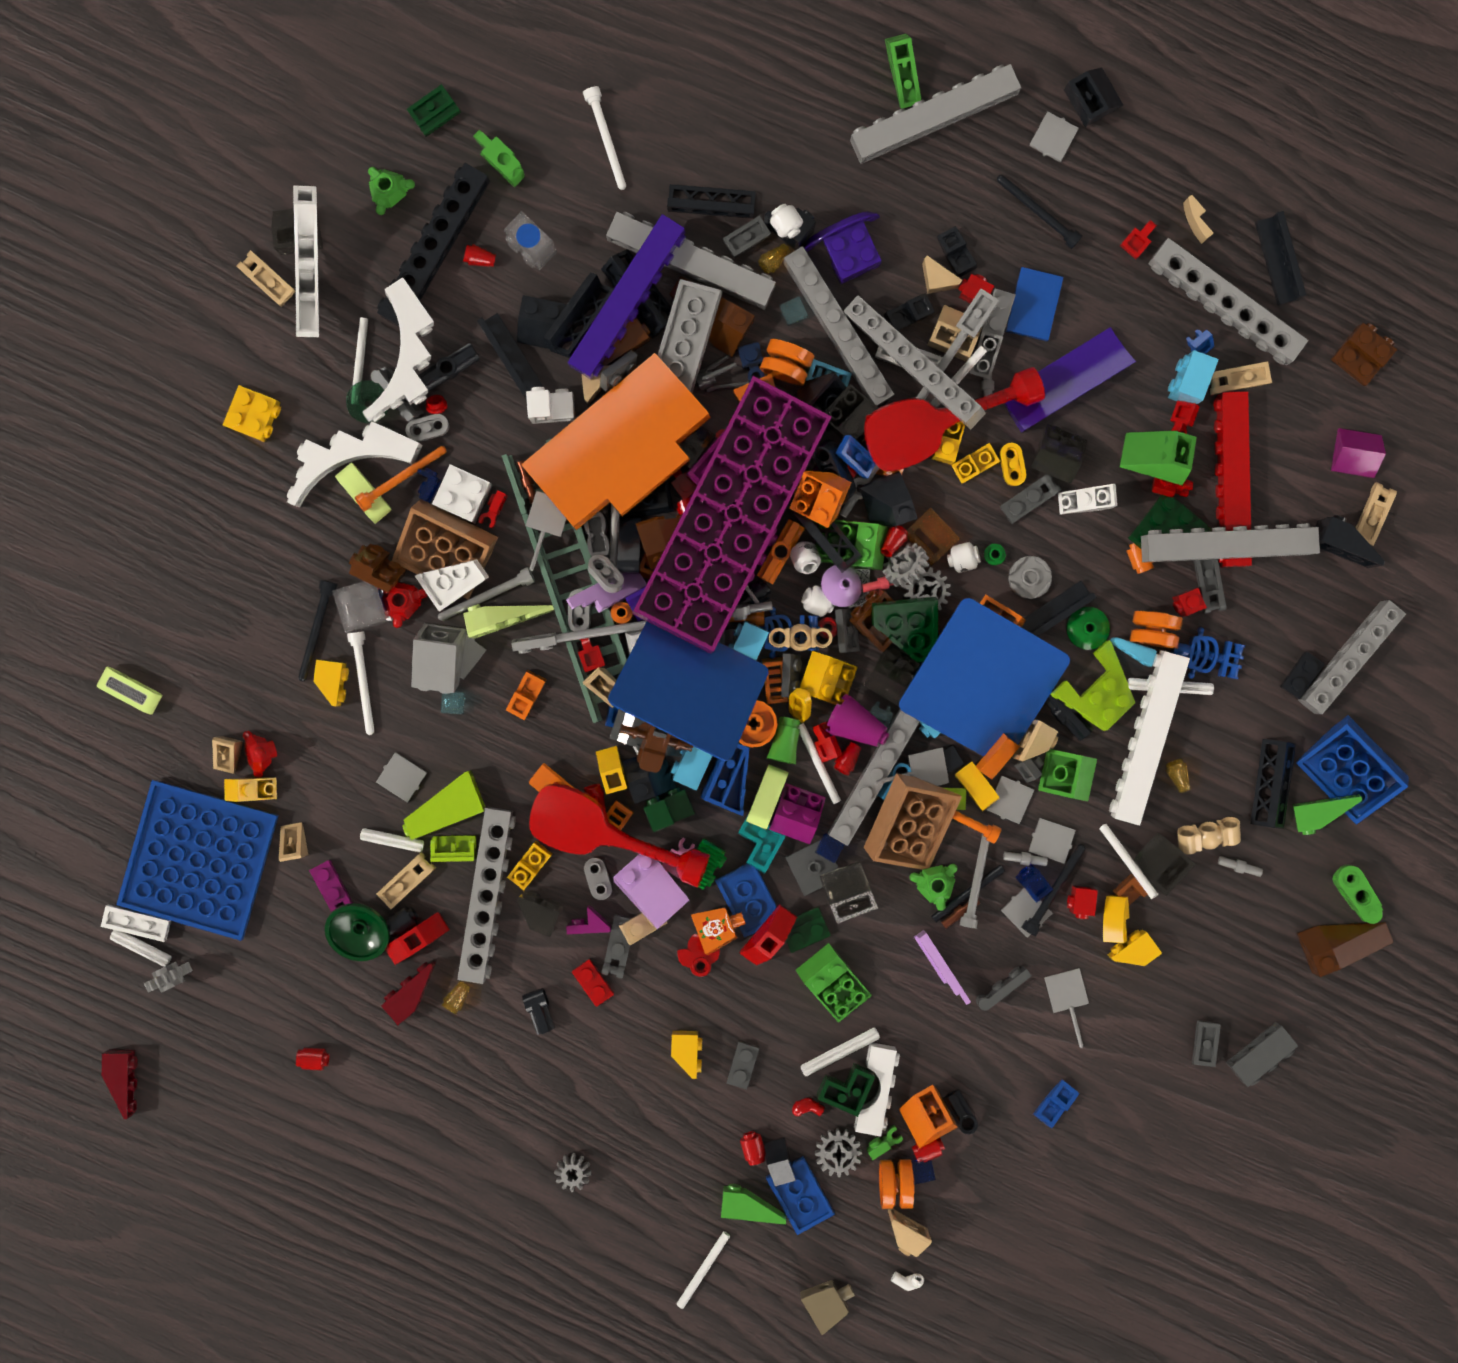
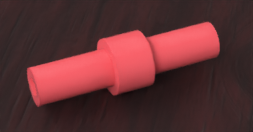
M886 576L877 578V581L865 583L861 586L863 593L877 589H889V586H893V583L891 584L885 578Z

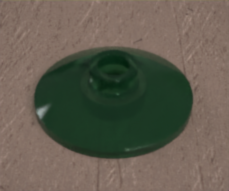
M365 380L354 384L350 388L346 396V407L349 414L355 420L361 423H371L363 415V411L368 408L364 403L368 400L374 403L384 392L381 385Z

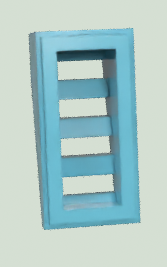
M813 359L810 368H805L808 374L806 381L820 377L824 369L826 370L824 375L834 372L838 377L842 375L841 381L846 387H848L852 375L850 372ZM817 367L815 376L812 377L814 369Z
M1118 637L1111 638L1112 645L1144 666L1152 667L1157 653L1155 649Z

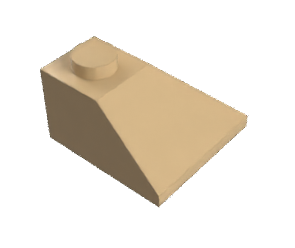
M1034 720L1019 743L1020 748L1012 758L1025 761L1049 751L1050 748L1053 749L1059 738L1056 736L1058 731L1039 720Z
M888 1209L899 1251L907 1256L912 1254L918 1257L932 1242L928 1229L895 1209Z

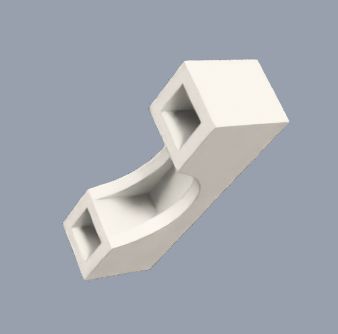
M878 1043L869 1044L866 1065L867 1068L877 1075L879 1088L875 1097L863 1104L859 1116H856L854 1123L855 1132L881 1136L882 1130L886 1131L888 1118L885 1117L886 1109H890L892 1096H889V1091L895 1085L896 1075H893L894 1066H898L900 1056L894 1046Z

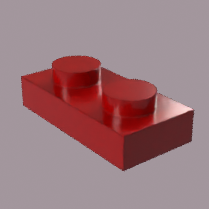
M590 958L572 970L573 975L596 1007L614 995V992Z

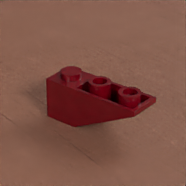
M427 961L417 969L418 974L414 978L409 975L400 983L402 986L400 990L395 992L393 989L384 997L386 1002L381 1007L397 1025L402 1023L419 1007L435 967V961H432L430 964Z
M109 1049L102 1053L101 1076L123 1119H128L134 1115L137 1109L134 1091L137 1089L135 1069L137 1068L138 1059L135 1056V1050Z

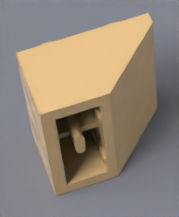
M944 305L927 346L946 353L961 331L956 325L964 313ZM981 329L975 338L967 336L954 357L965 362L971 357Z

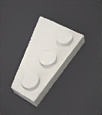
M477 559L415 575L439 612L489 578Z

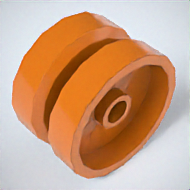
M770 339L767 352L771 357L763 358L760 370L767 375L772 374L773 378L783 382L804 386L808 375L804 368L811 367L814 355L795 344L783 340Z
M1134 611L1133 623L1137 626L1146 627V629L1131 630L1130 642L1178 649L1180 637L1176 634L1167 633V630H1180L1183 618L1163 612Z
M756 701L739 740V743L752 748L761 747L770 742L775 735L778 725L777 717L773 709L765 702ZM751 719H755L757 721L756 727H751L749 725V721H751Z
M900 1159L897 1163L896 1174L892 1160H880L879 1192L881 1209H893L896 1203V1195L901 1209H913L915 1183L911 1159Z

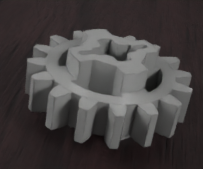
M907 543L904 548L901 546L892 557H886L888 562L883 564L885 567L883 573L886 576L885 578L891 584L893 583L895 587L899 584L905 587L906 583L913 585L914 579L919 581V575L926 573L923 568L929 566L927 562L929 557L926 551L921 546H918L917 543L913 545Z
M930 567L928 572L919 575V581L914 579L913 585L909 584L903 587L908 590L904 597H909L910 599L936 597L938 599L936 595L937 588L941 587V595L938 599V610L940 611L942 609L940 604L948 603L944 599L945 596H951V593L946 592V589L951 587V585L944 583L947 577L941 578L940 570L933 573V568ZM929 576L936 580L933 582L926 581L923 577ZM916 582L918 589L917 593L913 595V586ZM935 585L930 591L931 596L926 594L919 597L924 591L923 586L927 588Z
M174 962L151 973L153 979L145 982L144 985L148 993L157 988L162 993L184 982L183 976L193 970L189 962L178 966L177 962Z
M836 1128L834 1134L831 1130H828L827 1137L821 1135L823 1142H816V1147L820 1150H815V1156H820L816 1161L817 1164L823 1163L821 1167L823 1172L829 1169V1176L837 1172V1176L841 1177V1172H845L848 1176L850 1168L854 1171L856 1170L854 1163H861L860 1158L857 1156L862 1155V1150L856 1149L860 1146V1142H854L856 1138L854 1134L848 1136V1130L845 1129L843 1133H840L839 1128ZM834 1140L830 1146H827L829 1142ZM842 1140L847 1141L851 1147L842 1143ZM838 1145L841 1149L839 1160L837 1159V1156L835 1154L837 1152ZM825 1158L831 1159L835 1166L830 1164ZM847 1159H850L848 1163L843 1165Z

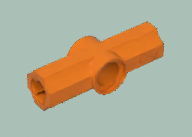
M788 519L757 574L759 578L772 585L774 584L789 558L792 548L805 529L803 526ZM779 546L787 550V555L783 558L775 555V549Z

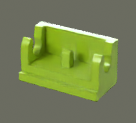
M476 835L432 837L430 862L475 861L477 859Z

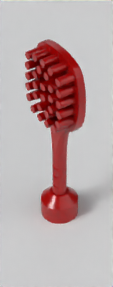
M1030 367L1015 373L1010 387L975 401L983 410L1011 400L1029 406L1045 399V389L1037 370L1034 367ZM910 398L899 400L866 415L864 434L867 448L872 460L880 469L884 471L904 469L920 463L933 455L941 445L944 432L960 422V420L946 407H934L925 399Z
M558 782L548 784L540 790L534 800L530 813L529 827L532 835L544 844L567 853L582 855L591 853L602 845L627 849L676 867L681 882L699 887L710 854L693 848L679 855L632 837L609 822L606 807L599 803L600 799L598 797L593 798L588 792H581L579 789L571 788L568 785H560Z

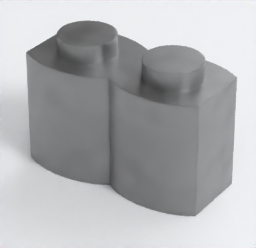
M598 512L584 524L585 530L589 535L587 546L591 556L603 555L609 557L610 541L606 536L607 521L604 515Z

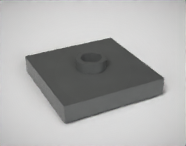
M824 838L785 857L804 896L843 878Z

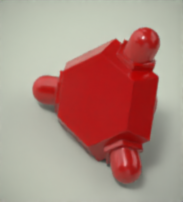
M397 583L389 593L382 590L388 616L393 618V626L395 628H400L405 619L408 620L419 608L421 599L428 596L424 589L418 590L414 585Z
M245 731L243 738L245 740V753L252 770H254V777L261 778L263 771L271 764L272 758L277 757L275 744L273 741L267 742L265 738L253 735L250 731Z

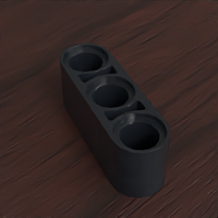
M828 439L815 449L813 458L819 472L833 473V469L837 472L838 476L852 482L843 502L845 504L855 494L856 485L846 463L836 454L838 449L837 443Z
M620 517L617 569L621 574H640L641 539L636 523L642 522V517Z

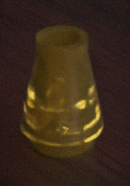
M783 243L762 254L758 263L765 273H774L784 261V257L791 254V252Z
M1176 759L1167 763L1166 772L1179 793L1190 790L1187 764L1182 759Z
M459 981L443 998L442 1006L450 1012L457 1014L458 1011H461L471 987Z

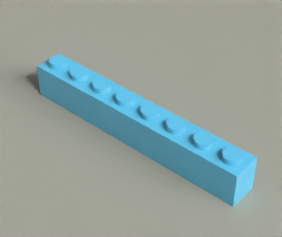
M744 620L742 624L738 623L733 634L737 637L733 644L729 643L728 647L756 661L769 632ZM693 746L691 752L683 749L680 750V754L683 755L679 762L675 761L670 773L673 774L674 781L697 791L712 755Z

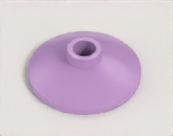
M834 565L823 574L821 581L822 591L833 605L848 607L859 599L862 590L861 581L858 574L849 567L841 573L836 565ZM843 581H845L847 587L843 586Z

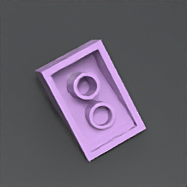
M638 854L613 877L614 883L656 929H659L689 901L688 897L657 860Z

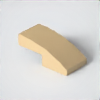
M1191 195L1183 203L1184 211L1193 233L1202 244L1213 232L1200 218L1206 210Z

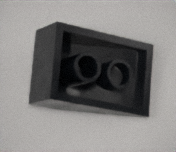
M1334 515L1333 517H1326L1317 521L1315 527H1319V546L1321 550L1366 568L1384 566L1385 561L1352 524L1346 522V518Z

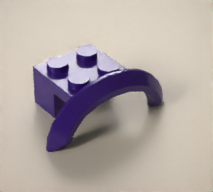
M866 211L845 218L813 235L805 242L803 248L808 252L823 241L832 260L831 266L841 285L880 266V256L864 222H872L880 218L877 213Z

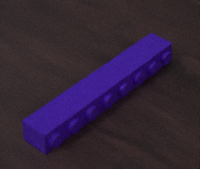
M663 214L660 216L567 362L571 368L590 380L594 376H599L604 367L601 364L606 357L609 359L615 350L613 345L617 339L621 340L627 331L625 328L629 320L634 321L639 312L637 310L641 302L645 303L651 293L649 291L652 284L656 285L662 277L661 270L664 265L669 266L674 258L673 251L676 247L680 248L685 241L684 227Z

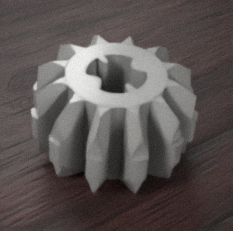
M572 1153L571 1159L564 1155L563 1162H557L558 1169H555L554 1174L559 1176L556 1179L557 1183L564 1182L562 1189H566L568 1185L570 1186V1191L574 1192L575 1186L582 1190L583 1184L589 1183L588 1176H591L592 1171L587 1169L590 1166L589 1162L582 1163L584 1156H580L577 1160L576 1154ZM572 1169L577 1171L576 1174L574 1173V1176L569 1174Z

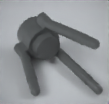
M729 355L724 356L707 368L699 370L700 373L697 376V382L701 391L706 389L708 393L714 390L738 388L750 382L713 385L717 383L715 376L737 367L738 364L735 362L714 372L711 371L728 360Z

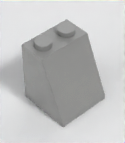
M428 623L423 624L413 639L411 687L418 688L421 691H439L442 694H450L456 691L460 682L467 629Z

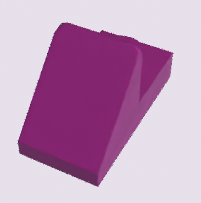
M590 905L587 907L588 922H584V919H572L571 923H568L566 926L567 934L611 932L612 929L611 924Z

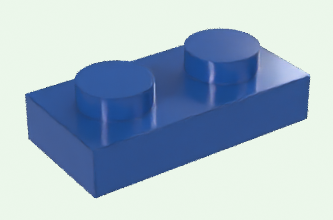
M851 435L844 436L836 454L860 477L868 479L876 465L870 453Z

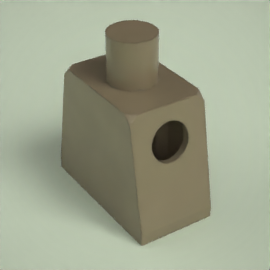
M830 1280L801 1291L800 1296L821 1335H823L849 1313L845 1301L854 1297L855 1293L850 1284L838 1290L834 1281Z

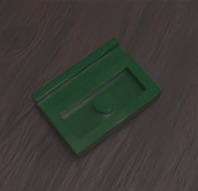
M442 84L407 108L408 113L425 137L461 113Z
M818 906L796 915L797 919L786 942L791 953L831 936Z

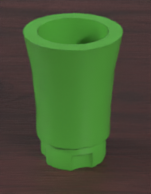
M787 717L779 718V725H777L767 759L796 764V751L800 732L799 720Z

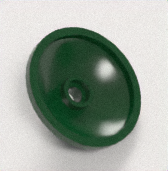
M352 903L337 907L330 913L325 923V936L329 945L339 955L350 960L369 961L375 959L385 951L389 942V928L384 918L374 909L362 904Z

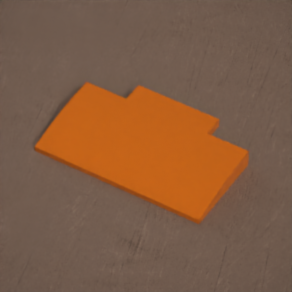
M654 353L521 465L570 524L578 530L609 503L623 517L685 465L690 459L679 447V444L711 417L686 386Z

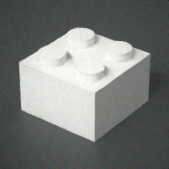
M449 465L432 504L476 524L493 485L484 479Z

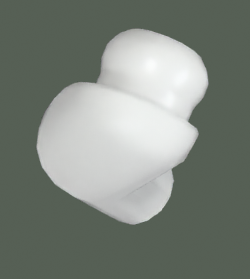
M895 1272L891 1281L901 1288L911 1291L923 1285L924 1277L917 1273L905 1277Z

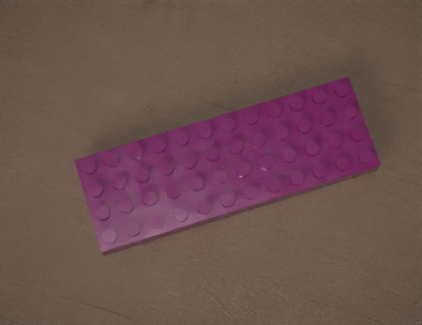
M753 376L632 614L712 654L832 416Z

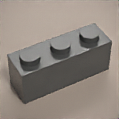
M1275 1022L1230 1058L1226 1064L1247 1087L1253 1086L1261 1080L1262 1075L1273 1071L1278 1066V1062L1283 1058L1292 1056L1295 1052L1294 1049L1298 1045L1283 1026Z

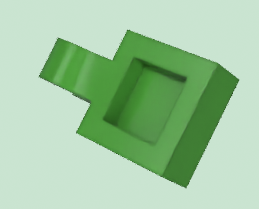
M895 1125L888 1128L886 1137H877L868 1144L867 1151L872 1160L890 1150L894 1144L902 1142V1135H899L897 1138L892 1137V1133L897 1130Z

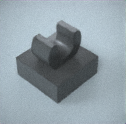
M1040 757L1032 760L1030 758L1025 761H1019L1014 766L1028 783L1042 775L1039 768L1044 765V762Z

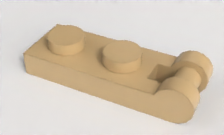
M250 250L247 253L248 257L243 262L240 261L237 267L282 307L296 291ZM256 263L257 267L251 271L249 268Z
M1268 361L1215 371L1210 381V394L1217 395L1222 392L1271 384L1272 379ZM1219 378H1225L1226 385L1220 386Z
M1378 482L1372 486L1370 496L1356 525V529L1371 546H1374L1397 494L1396 490L1386 489ZM1379 495L1384 497V502L1378 500Z
M422 852L376 893L390 909H393L436 869L432 863L429 864L427 862L426 856ZM417 865L424 870L420 874L414 869Z

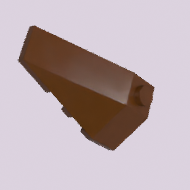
M680 276L669 295L674 300L680 279L692 281ZM721 297L708 339L709 342L718 350L733 357L752 326L755 316Z
M683 514L676 515V518L671 519L658 516L636 523L651 570L656 568Z
M1386 922L1375 924L1316 925L1297 933L1311 972L1319 977L1338 971L1394 943Z

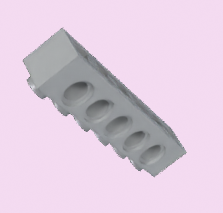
M1390 600L1380 601L1298 701L1312 713L1323 714L1406 613Z

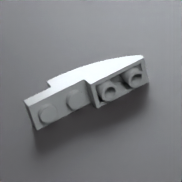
M996 288L992 296L997 298L999 303L982 326L975 348L976 351L980 346H983L987 352L969 371L970 374L987 379L991 378L1016 294Z

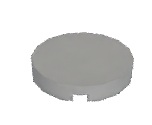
M1027 556L1013 563L1009 570L1008 581L1016 595L1021 598L1033 599L1042 596L1048 591L1052 582V573L1044 560L1035 556Z

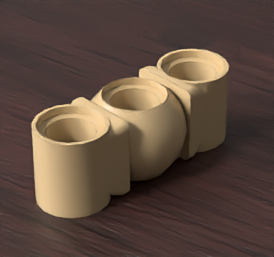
M796 624L791 628L778 627L769 634V642L774 647H791L796 651H806L811 647L825 648L831 644L833 638L829 629L824 627L811 628L806 624ZM780 631L784 633L785 641L779 644L773 640L775 632ZM800 631L807 635L806 642L802 644L795 640V634ZM822 631L829 635L828 642L824 644L819 643L816 638L817 634Z
M1235 817L1216 820V823L1205 822L1198 828L1196 825L1182 826L1177 831L1179 851L1187 855L1194 854L1197 851L1200 852L1202 848L1215 849L1220 844L1223 847L1234 846L1241 841L1240 821Z

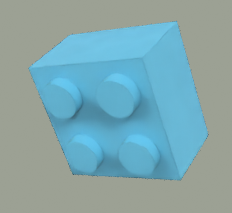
M1195 350L1185 355L1183 359L1180 358L1175 368V371L1178 372L1176 378L1172 379L1168 386V391L1170 392L1168 398L1174 401L1179 400L1195 404L1202 402L1219 359Z

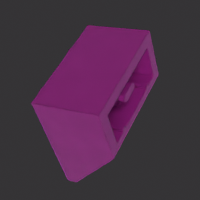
M785 783L769 830L810 844L817 830L826 797Z

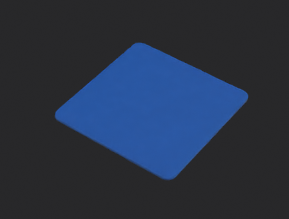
M965 598L956 608L901 697L899 708L922 723L976 753L985 756L1003 733L1016 744L1020 743L1068 667L1070 658L1065 652L971 598Z
M646 622L608 696V701L612 706L720 760L728 761L735 752L769 671L765 665L718 642L714 652L710 654Z

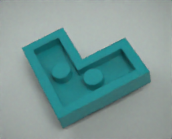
M745 819L738 834L756 843L746 863L766 873L786 836L769 830L770 825H768L767 829L746 822Z

